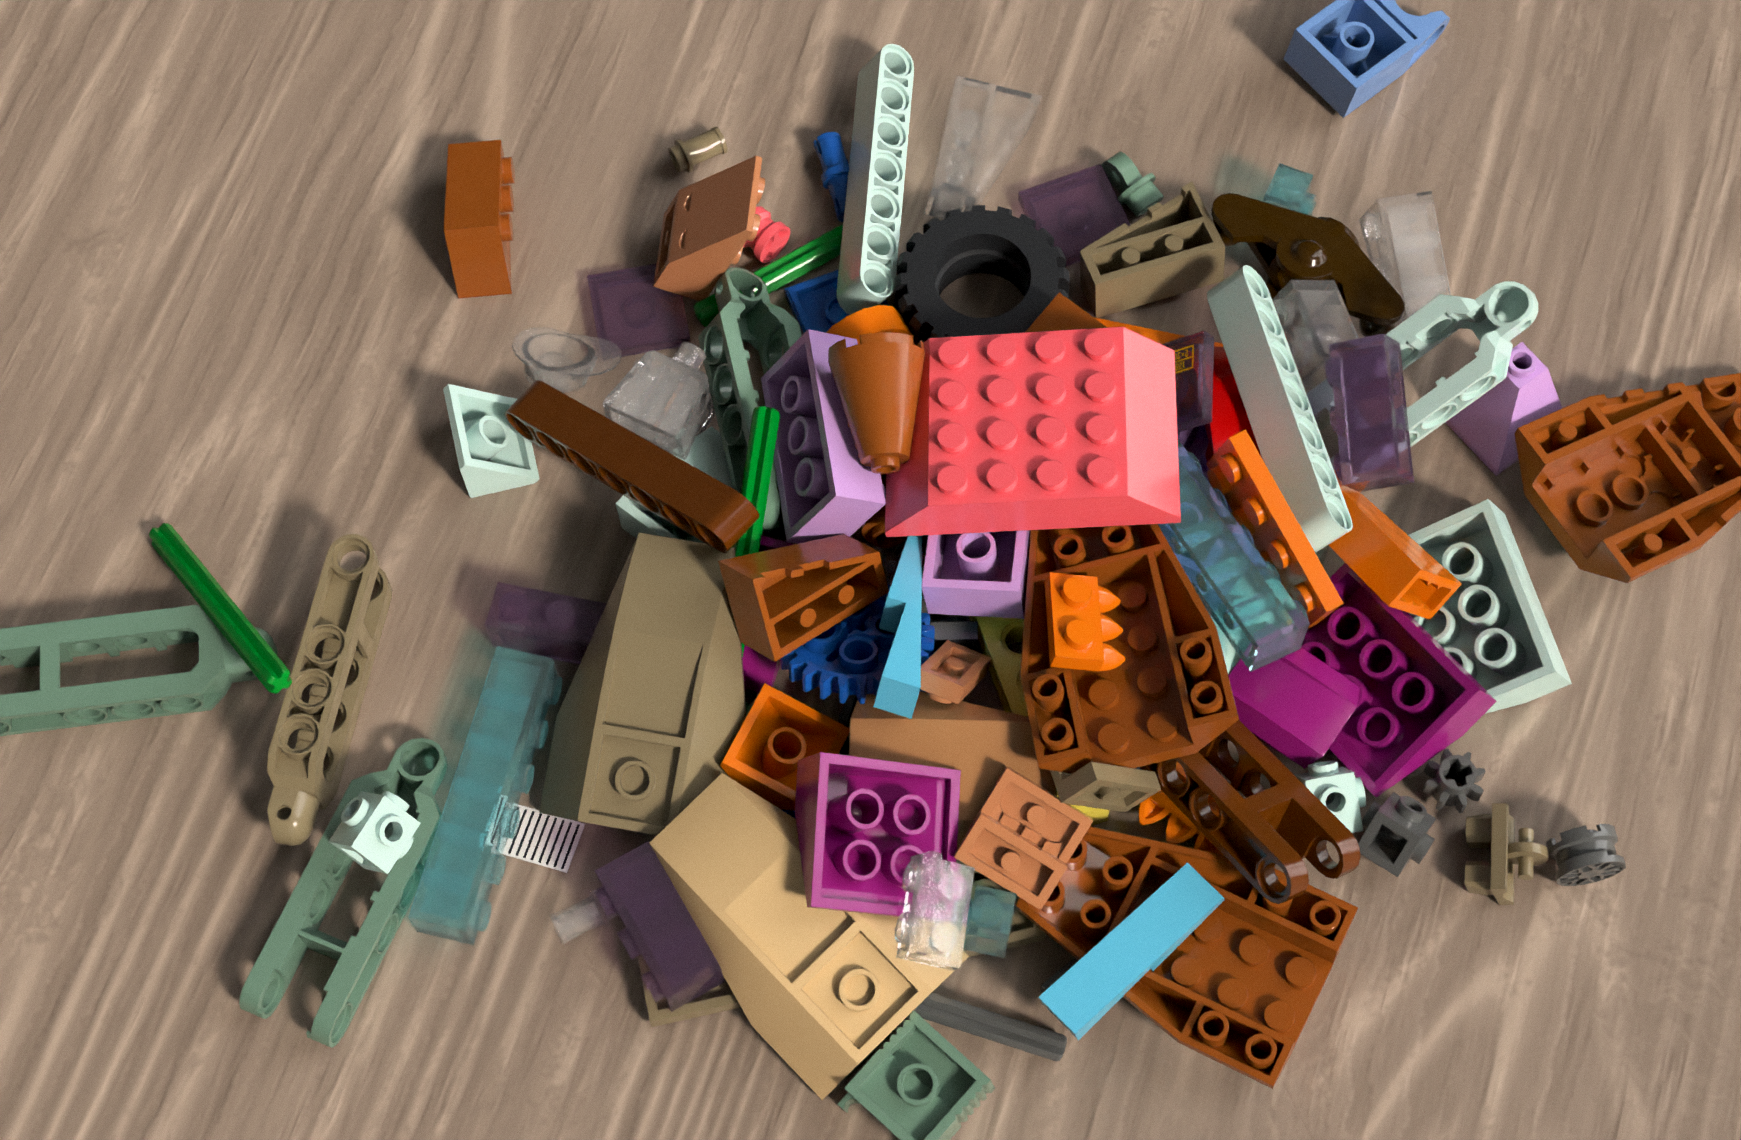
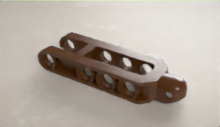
M1240 720L1195 754L1140 767L1142 770L1156 773L1161 790L1259 893L1270 902L1276 904L1284 903L1305 892L1309 877L1308 870L1303 861L1304 858L1321 874L1332 879H1337L1354 871L1359 865L1361 858L1360 848L1351 831ZM1228 741H1231L1239 754L1238 763L1230 755ZM1205 758H1208L1231 781V783L1229 784V782ZM1176 762H1179L1185 771L1186 784L1177 774ZM1261 773L1269 780L1271 788L1263 789L1260 782ZM1237 791H1240L1246 798H1243ZM1209 795L1217 803L1219 817L1214 815L1208 803ZM1327 841L1331 842L1338 852V864L1329 856L1326 846ZM1275 864L1279 865L1284 871L1287 879L1286 887L1277 879Z

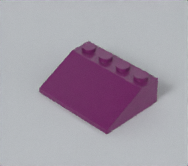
M1344 563L1330 577L1344 604L1319 623L1302 632L1299 631L1295 623L1292 624L1287 621L1277 633L1306 650L1360 687L1357 708L1329 749L1349 770L1354 772L1356 778H1361L1363 785L1375 797H1378L1462 737L1497 701L1408 612L1389 607Z

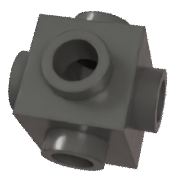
M1393 792L1383 805L1374 801L1363 817L1362 826L1365 833L1358 843L1360 854L1398 877L1410 860L1420 864L1435 840L1427 833L1436 818L1428 814L1426 808L1419 801L1408 796H1399Z

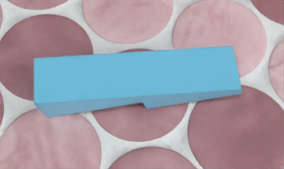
M922 536L907 537L886 599L879 628L896 633L873 706L912 719L921 689Z
M1187 862L1038 998L1079 1041L1150 969L1154 971L1224 901V897Z

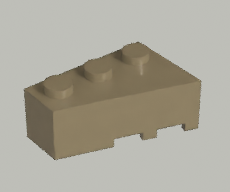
M1191 181L1181 187V194L1164 205L1157 202L1149 207L1147 215L1130 226L1126 223L1122 224L1080 251V286L1095 318L1108 316L1224 280L1225 245L1193 182Z

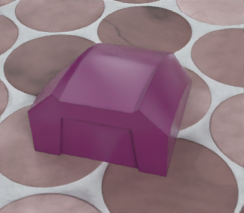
M1267 628L1252 637L1251 644L1229 674L1239 720L1260 741L1304 769L1324 756L1358 704L1359 686L1271 628Z

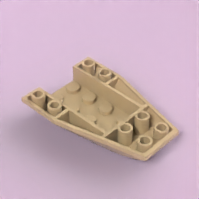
M723 773L649 842L751 1026L821 1100L831 1093L859 1063L969 957L935 921L808 908L796 819Z

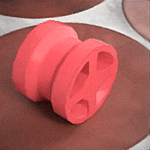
M762 206L756 207L755 214L761 216L759 230L755 239L752 242L747 240L743 248L750 247L754 252L755 258L762 263H768L779 255L787 244L790 237V228L781 221L774 222L771 220V213Z

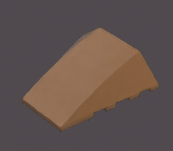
M921 691L919 692L912 719L873 707L876 699L873 693L867 694L865 704H860L858 700L850 718L849 756L961 770L957 849L1006 765L1057 796V789L1050 770L1040 769L1038 765L1029 717L964 701H961L959 704L940 703L930 699L926 692Z

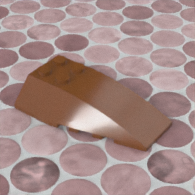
M1741 373L1704 378L1700 384L1685 386L1683 382L1667 384L1663 390L1644 392L1642 388L1624 391L1622 396L1606 398L1605 394L1589 396L1517 428L1514 433L1524 495L1580 570L1629 583L1700 549L1741 511Z

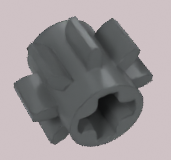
M1444 749L1440 759L1441 765L1435 761H1428L1424 772L1433 779L1425 782L1422 792L1425 794L1432 793L1435 800L1438 801L1436 809L1440 810L1444 805L1449 807L1455 806L1459 813H1463L1467 806L1466 797L1473 801H1479L1484 790L1474 783L1482 780L1486 771L1484 768H1475L1474 764L1470 761V752L1465 753L1464 756L1452 755L1449 749ZM1450 776L1451 779L1446 780L1445 777ZM1462 782V785L1457 786L1456 783Z

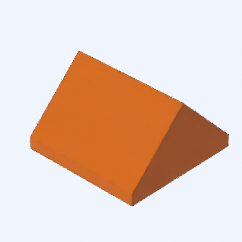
M764 683L720 766L731 779L781 810L795 811L798 760L819 752L839 754L850 732V728Z

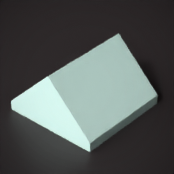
M451 384L443 388L459 469L470 498L534 484L540 479L532 442L518 433L505 417V412L517 400L516 398Z

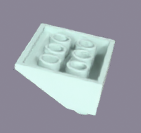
M1487 499L1408 535L1462 583L1431 619L1409 614L1497 701L1486 713L1530 702L1572 684L1505 513Z

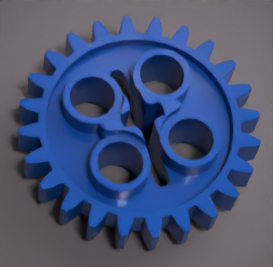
M888 593L780 658L781 669L789 670V680L791 682L802 680L804 692L819 687L820 699L823 700L832 692L838 693L839 703L842 704L845 703L849 695H856L860 704H865L867 694L873 693L876 696L896 633L879 628ZM921 613V665L934 654L935 628L930 625V614Z

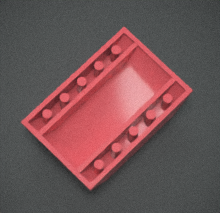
M1125 327L929 338L923 342L925 358L910 457L907 462L900 464L899 471L886 474V537L1181 523L1175 354L1173 349Z

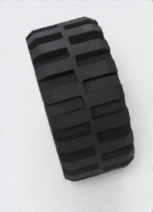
M985 205L972 206V211L961 212V209L957 208L947 211L946 218L941 221L935 217L923 225V235L919 232L914 233L906 243V251L900 254L897 263V276L895 277L896 310L899 311L911 331L914 344L917 345L920 341L925 342L929 338L1025 333L1059 292L1069 299L1070 277L1069 271L1066 269V258L1062 249L1054 246V237L1045 228L1037 231L1035 229L1036 221L1030 217L1021 214L1017 218L1012 216L1011 209L999 206L997 211L985 210ZM986 273L1010 281L1021 291L1024 298L1016 307L1004 314L988 318H976L953 310L942 300L940 294L956 279L970 274Z

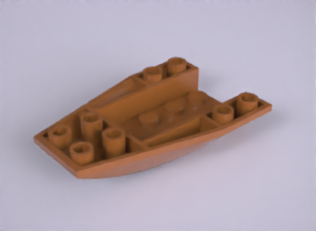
M1158 524L1031 530L1020 677L1040 769L1074 773L1089 762L1138 768L1197 753L1239 720L1216 625ZM1049 572L1098 577V585L1110 590L1121 600L1120 605L1115 609L1100 614L1110 617L1123 628V632L1118 637L1103 643L1118 650L1126 658L1124 663L1115 669L1099 672L1050 667L1045 581Z
M1089 827L1067 862V870L1042 910L1019 898L1016 904V909L1077 960H1080L1188 862L1224 897V901L1154 971L1150 969L1123 998L1178 1043L1273 1089L1332 970L1358 907L1309 884L1302 895L1284 903L1276 904L1263 897L1224 855ZM1275 869L1277 879L1286 887L1287 879L1285 874Z

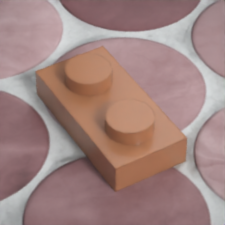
M947 640L921 665V690L926 691V695L934 701L945 704H959L987 675L992 658Z

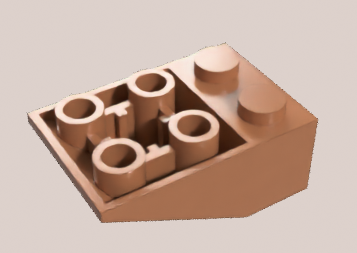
M754 156L678 191L664 213L653 287L700 301L709 296L718 279L725 273L730 264L736 265L738 263L744 244L747 240L752 242L755 239L760 226L761 216L755 214L756 204L759 203L765 188V178L760 177L762 157Z

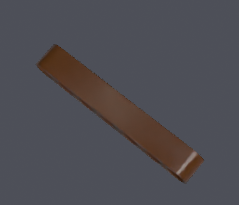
M536 380L505 412V417L511 426L529 441L722 553H727L759 518V513L754 505L735 489L543 381Z

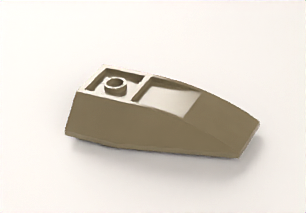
M638 533L557 714L539 813L579 822L658 835L721 773L728 776L720 765L746 718L742 645L718 563L720 560L736 557L734 548H731L727 553H722L705 543Z

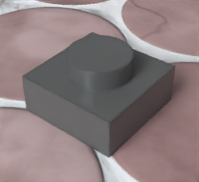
M947 617L939 622H930V625L935 628L934 652L947 640L978 652V621H967L961 617Z

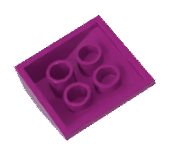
M819 752L798 760L795 817L807 907L954 922L957 860L954 858V854L957 851L961 770Z

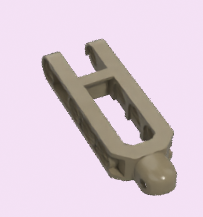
M347 534L339 537L331 544L327 552L290 676L292 683L286 690L269 747L267 773L274 787L267 807L272 836L278 844L296 846L301 845L307 840L314 828L319 809L325 810L337 794L392 600L390 582L385 572L379 567V559L372 543L366 537L358 534ZM348 552H363L366 555V560L364 564H361V567L353 571H347L340 567L343 556ZM376 581L380 584L379 591L373 598H371L373 587ZM325 639L322 657L318 658L315 656V648L321 640ZM350 667H352L353 669H355V676L353 680L346 685ZM314 683L311 686L310 698L307 704L301 699L302 692L309 684ZM340 711L342 713V721L340 725L333 729L337 713ZM299 729L295 749H292L288 745V739L291 733ZM327 755L330 758L329 766L323 772L324 758Z

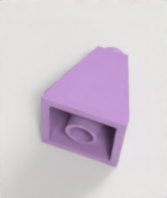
M1521 342L1512 348L1506 379L1445 423L1497 476L1519 460L1514 435L1517 428L1560 410L1562 406L1548 368Z

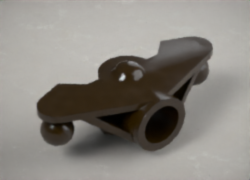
M1222 194L1214 200L1211 208L1212 221L1225 247L1234 246L1239 242H1247L1269 276L1266 286L1278 317L1287 321L1301 323L1312 321L1320 316L1322 308H1344L1346 315L1359 318L1361 334L1367 340L1374 342L1395 328V323L1401 319L1404 313L1405 303L1398 292L1361 250L1359 242L1352 231L1342 222L1331 217H1314L1239 194Z

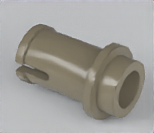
M716 126L686 141L677 139L674 141V146L668 148L669 156L675 169L678 172L686 170L688 173L694 171V165L717 155L725 154L728 151L724 136Z

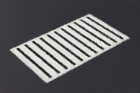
M499 799L480 848L567 873L585 824L539 813V810Z

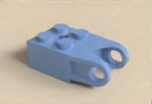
M1335 0L1295 29L1284 60L1344 118L1402 76L1436 42L1448 25L1450 18L1442 10L1423 16L1411 15L1403 11L1395 0Z

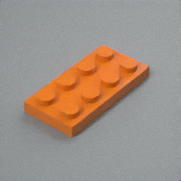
M1246 429L1229 437L1206 463L1209 468L1207 471L1208 480L1219 496L1224 495L1233 511L1231 512V520L1236 531L1241 537L1248 538L1256 552L1255 563L1260 574L1267 581L1271 580L1280 595L1278 602L1283 615L1290 623H1295L1299 631L1302 632L1319 623L1344 603Z

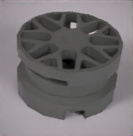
M1598 824L1596 825L1598 831L1594 829L1587 830L1586 826H1581L1560 833L1562 841L1556 843L1555 838H1550L1546 842L1549 858L1556 860L1559 869L1555 873L1558 885H1586L1610 878L1626 868L1624 857L1616 855L1615 844L1618 842V837L1614 826Z

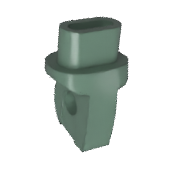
M1121 151L1106 160L1099 167L1113 187L1120 193V196L1116 199L1119 206L1126 204L1136 217L1143 215L1149 207L1164 198L1163 194L1153 183L1156 179L1154 174L1149 173L1142 177L1133 161Z

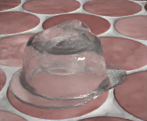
M531 328L521 331L514 337L512 344L515 356L523 362L525 378L530 384L540 380L564 394L578 391L584 387L589 376L601 375L613 370L620 363L622 357L618 346L608 340L569 334L551 328Z

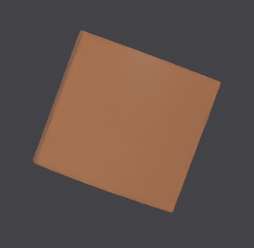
M1006 765L954 854V858L1039 910H1042L1067 870V862L1093 823V819L1074 806L1061 803L1059 797Z

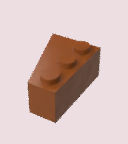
M501 140L448 144L444 234L458 299L512 294L510 241H513V225L509 212H514L512 186L508 184L515 183L513 159L512 157H504Z
M845 534L718 561L741 643L774 662L889 592L879 551Z

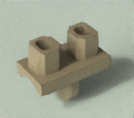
M1492 803V814L1466 817V842L1469 848H1491V861H1466L1464 882L1468 892L1494 895L1499 905H1514L1515 864L1518 865L1519 879H1533V865H1540L1548 861V848L1542 844L1534 843V830L1531 828H1520L1518 842H1515V818L1509 815L1507 803Z

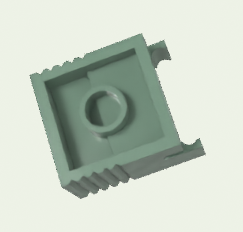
M913 1011L910 1014V1020H905L903 1027L897 1028V1034L890 1036V1042L883 1044L884 1049H879L845 1086L844 1089L848 1093L838 1105L848 1113V1109L852 1104L860 1103L899 1140H950L961 1128V1122L968 1120L967 1115H972L974 1108H979L980 1101L986 1100L987 1093H992L995 1087L990 1078L918 1013Z

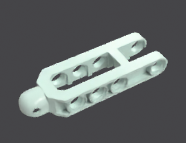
M1504 281L1496 284L1475 300L1440 294L1306 393L1319 431L1335 421L1350 444L1330 458L1333 469L1352 486H1358L1506 379L1513 347L1510 341L1526 330L1537 317L1538 301L1535 294L1525 285L1515 281ZM1458 329L1473 330L1480 341L1479 350L1474 353L1477 357L1448 379L1441 377L1435 382L1437 387L1411 406L1406 407L1403 405L1397 409L1398 415L1374 431L1357 404Z

